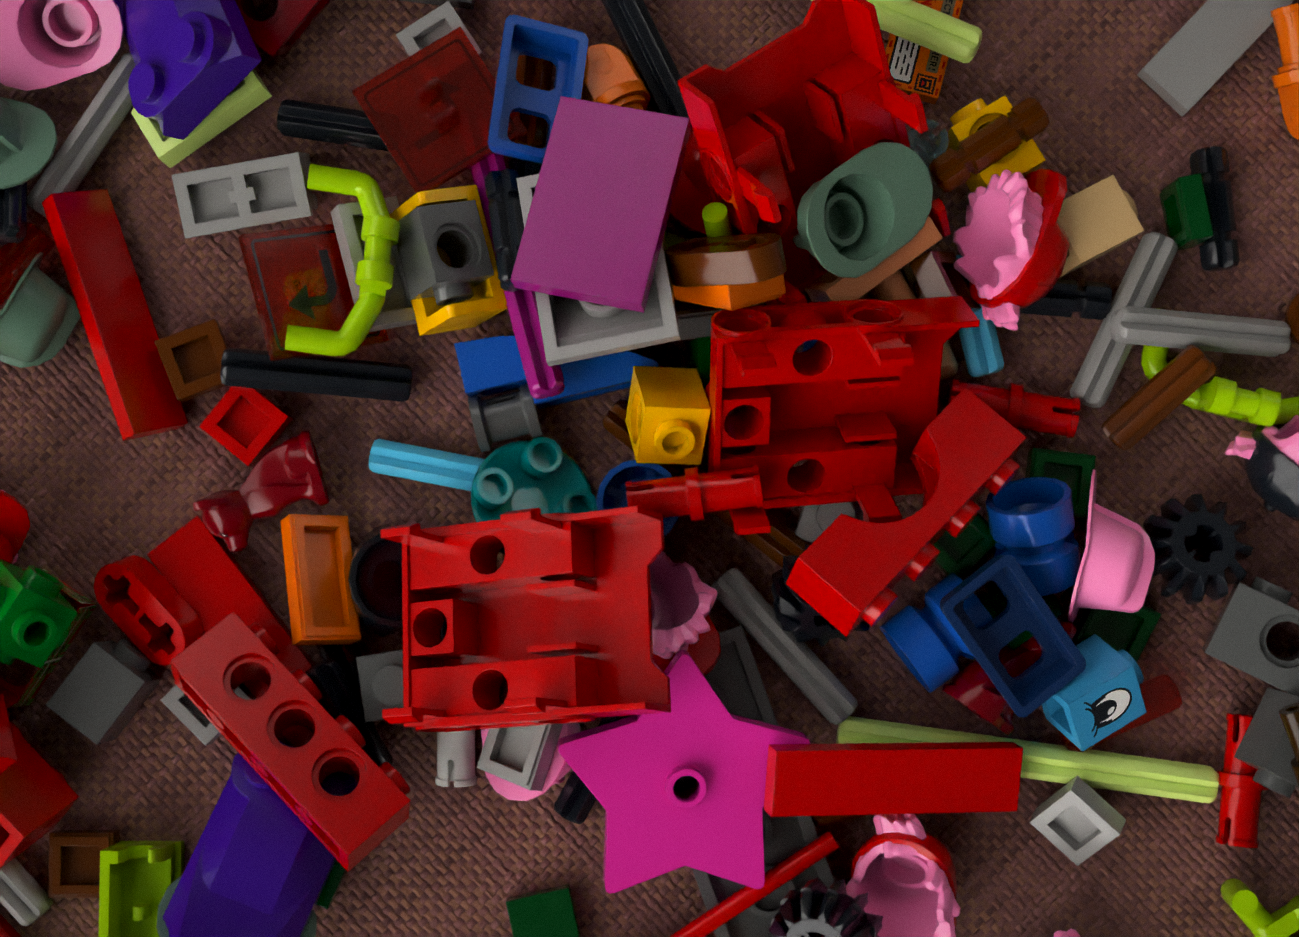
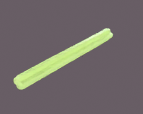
M849 716L838 724L836 744L1014 742L1023 748L1020 778L1067 784L1078 775L1092 788L1208 804L1215 801L1219 787V774L1208 765L1086 749L1082 752L1077 747Z

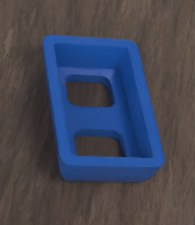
M509 15L506 18L487 141L489 149L493 153L538 164L543 163L560 97L581 99L588 49V37L585 33L518 15ZM527 55L552 62L556 67L554 89L546 91L520 84L515 76L518 57ZM520 112L545 119L548 123L546 147L536 148L512 142L507 135L510 114Z

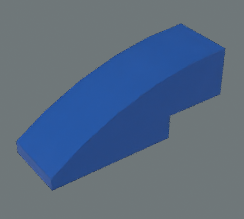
M495 336L454 343L465 393L469 397L478 395L482 398L520 388L521 384L527 383L515 336ZM623 351L560 364L564 377V391L553 397L544 399L533 398L534 404L539 410L628 389L631 386L633 366L659 367L658 362L630 351Z

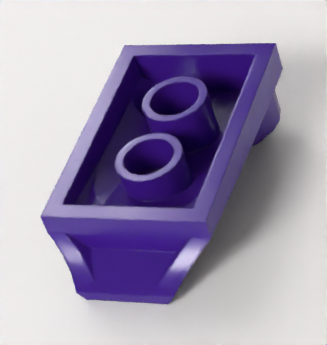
M114 0L119 7L124 26L123 32L136 65L128 81L132 105L139 114L157 120L164 136L184 140L262 61L235 0Z
M279 741L280 743H282L283 745H285V746H287V747H294V746H292V745H289V744H287V743H284V742H282V741ZM239 753L233 759L231 775L162 917L168 928L169 937H302L336 862V858ZM344 772L332 773L321 783L322 788L334 796L347 795L358 785L353 776Z

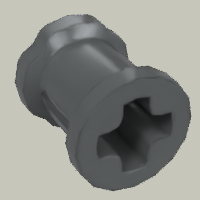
M528 383L521 384L519 392L481 400L478 395L468 397L471 419L481 452L491 450L492 443L530 434L533 439L543 437L537 407L534 404L533 397L530 395Z

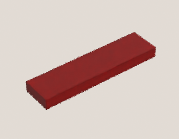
M108 189L53 193L42 201V205L123 441L178 430L188 424L181 402L177 401L154 341L159 340Z
M197 515L147 554L162 576L194 609L201 620L205 632L209 631L231 612H234L248 627L256 622L265 629L279 649V653L275 656L290 672H293L296 668L306 672L315 665L301 645H292L290 630L220 538L209 532L203 524L202 516ZM260 680L244 682L256 699L262 697L269 689V686ZM298 725L287 727L282 731V734L294 747L307 744L313 737V733L309 729Z
M1014 742L769 744L764 810L771 817L1016 812L1018 809L1023 748Z

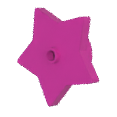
M679 650L664 671L670 677V713L631 715L618 721L562 737L557 743L560 755L605 809L603 879L606 892L609 894L627 889L683 866H688L754 889L763 888L765 871L762 808L764 807L768 746L769 744H810L809 739L802 732L729 713L686 650ZM682 776H692L697 780L691 788L685 791H673L675 782Z

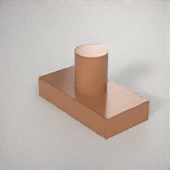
M928 216L924 227L910 242L883 260L871 271L858 278H842L827 271L804 289L812 302L857 300L867 292L871 299L884 301L917 299L899 269L943 238L930 216Z

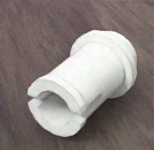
M475 730L437 732V776L435 777V784L437 786L449 787L450 781H454V787L476 785Z

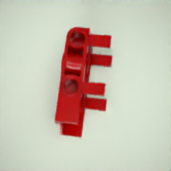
M814 0L803 23L725 70L705 64L677 81L700 149L699 157L713 202L723 203L727 207L733 235L777 233L781 236L787 271L783 273L786 294H782L780 298L766 301L765 303L768 305L807 303L806 297L801 292L805 290L806 286L827 272L808 250L797 248L792 241L793 236L798 233L796 212L800 199L809 187L823 179L831 171L861 150L879 142L901 143L910 148L905 123L921 134L928 131L923 103L919 94L914 92L908 95L896 87L894 78L890 73L876 8L866 0ZM937 198L932 201V208L928 216L932 219L939 233L946 237L951 234L947 213L942 200Z
M962 296L888 301L857 299L749 306L733 311L723 309L711 317L710 382L705 388V394L711 408L709 416L708 472L758 465L763 497V508L749 507L729 510L734 523L735 534L771 533V525L764 510L770 508L858 501L864 513V521L888 523L901 520L902 515L892 496L923 493L919 473L910 455L925 428L937 417L943 344L960 328L979 327L980 320ZM818 340L809 350L800 353L795 352L804 342ZM750 405L741 414L728 415L731 410L738 406ZM809 459L801 466L792 467L800 460Z
M640 506L581 513L541 514L540 508L507 511L501 514L500 519L425 529H421L419 523L388 526L381 529V538L402 543L403 708L382 709V718L389 724L404 723V727L415 728V731L455 732L594 721L595 718L671 712L670 677L653 662L650 566L665 548L662 514ZM504 547V561L497 570V555L500 549ZM446 620L447 632L442 641L440 635L441 627ZM506 679L508 693L504 703L501 704L499 689L503 680Z

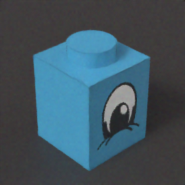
M1096 634L1076 645L1086 660L1085 670L1042 704L1045 718L1082 752L1146 713L1139 686L1144 682V677L1139 665L1127 651L1121 649L1117 652Z

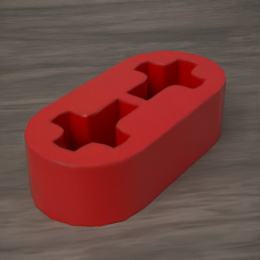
M136 555L125 556L105 565L98 571L94 579V592L98 603L137 648L153 663L162 666L170 665V661L203 635L204 630L201 620L194 609L145 558ZM128 579L131 583V586L128 588V591L126 593L124 588L127 586ZM169 625L174 631L170 640L166 636L170 629Z

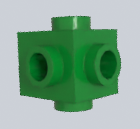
M0 559V662L12 665L17 658L42 668L52 651L60 647L66 640L71 629V623L78 612L61 595L60 592L64 584L56 577L36 566L29 565L26 570H22V568Z

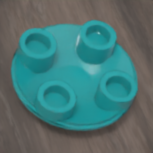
M537 437L532 441H516L496 449L479 466L471 487V506L476 522L500 519L501 514L507 511L540 508L541 514L581 513L598 510L596 498L592 494L588 480L581 468L571 457L562 451L556 441L548 437ZM504 547L500 549V552L505 554Z

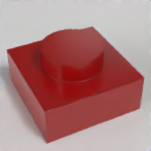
M231 386L199 427L243 463L253 468L293 418L256 388Z

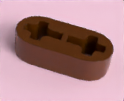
M777 233L700 237L674 244L665 250L672 285L679 287L750 284L775 278L787 271L780 234Z

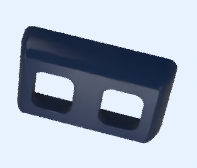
M1001 554L993 557L946 594L940 601V609L1018 717H1027L1086 668L1085 658L1012 555ZM994 581L1006 597L1007 606L985 626L977 628L964 611L963 603L967 597L986 582ZM1029 631L1041 647V657L1019 676L1011 677L999 660V652L1020 633Z

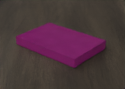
M561 96L510 279L514 287L644 313L692 129L690 119Z

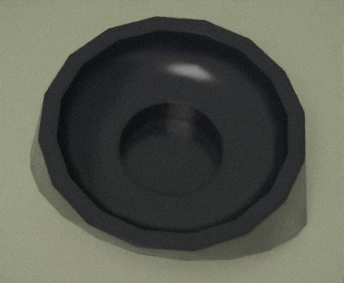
M386 524L375 527L364 536L355 550L348 576L350 596L356 612L363 623L381 637L394 634L403 629L402 543L381 538V529L389 526Z

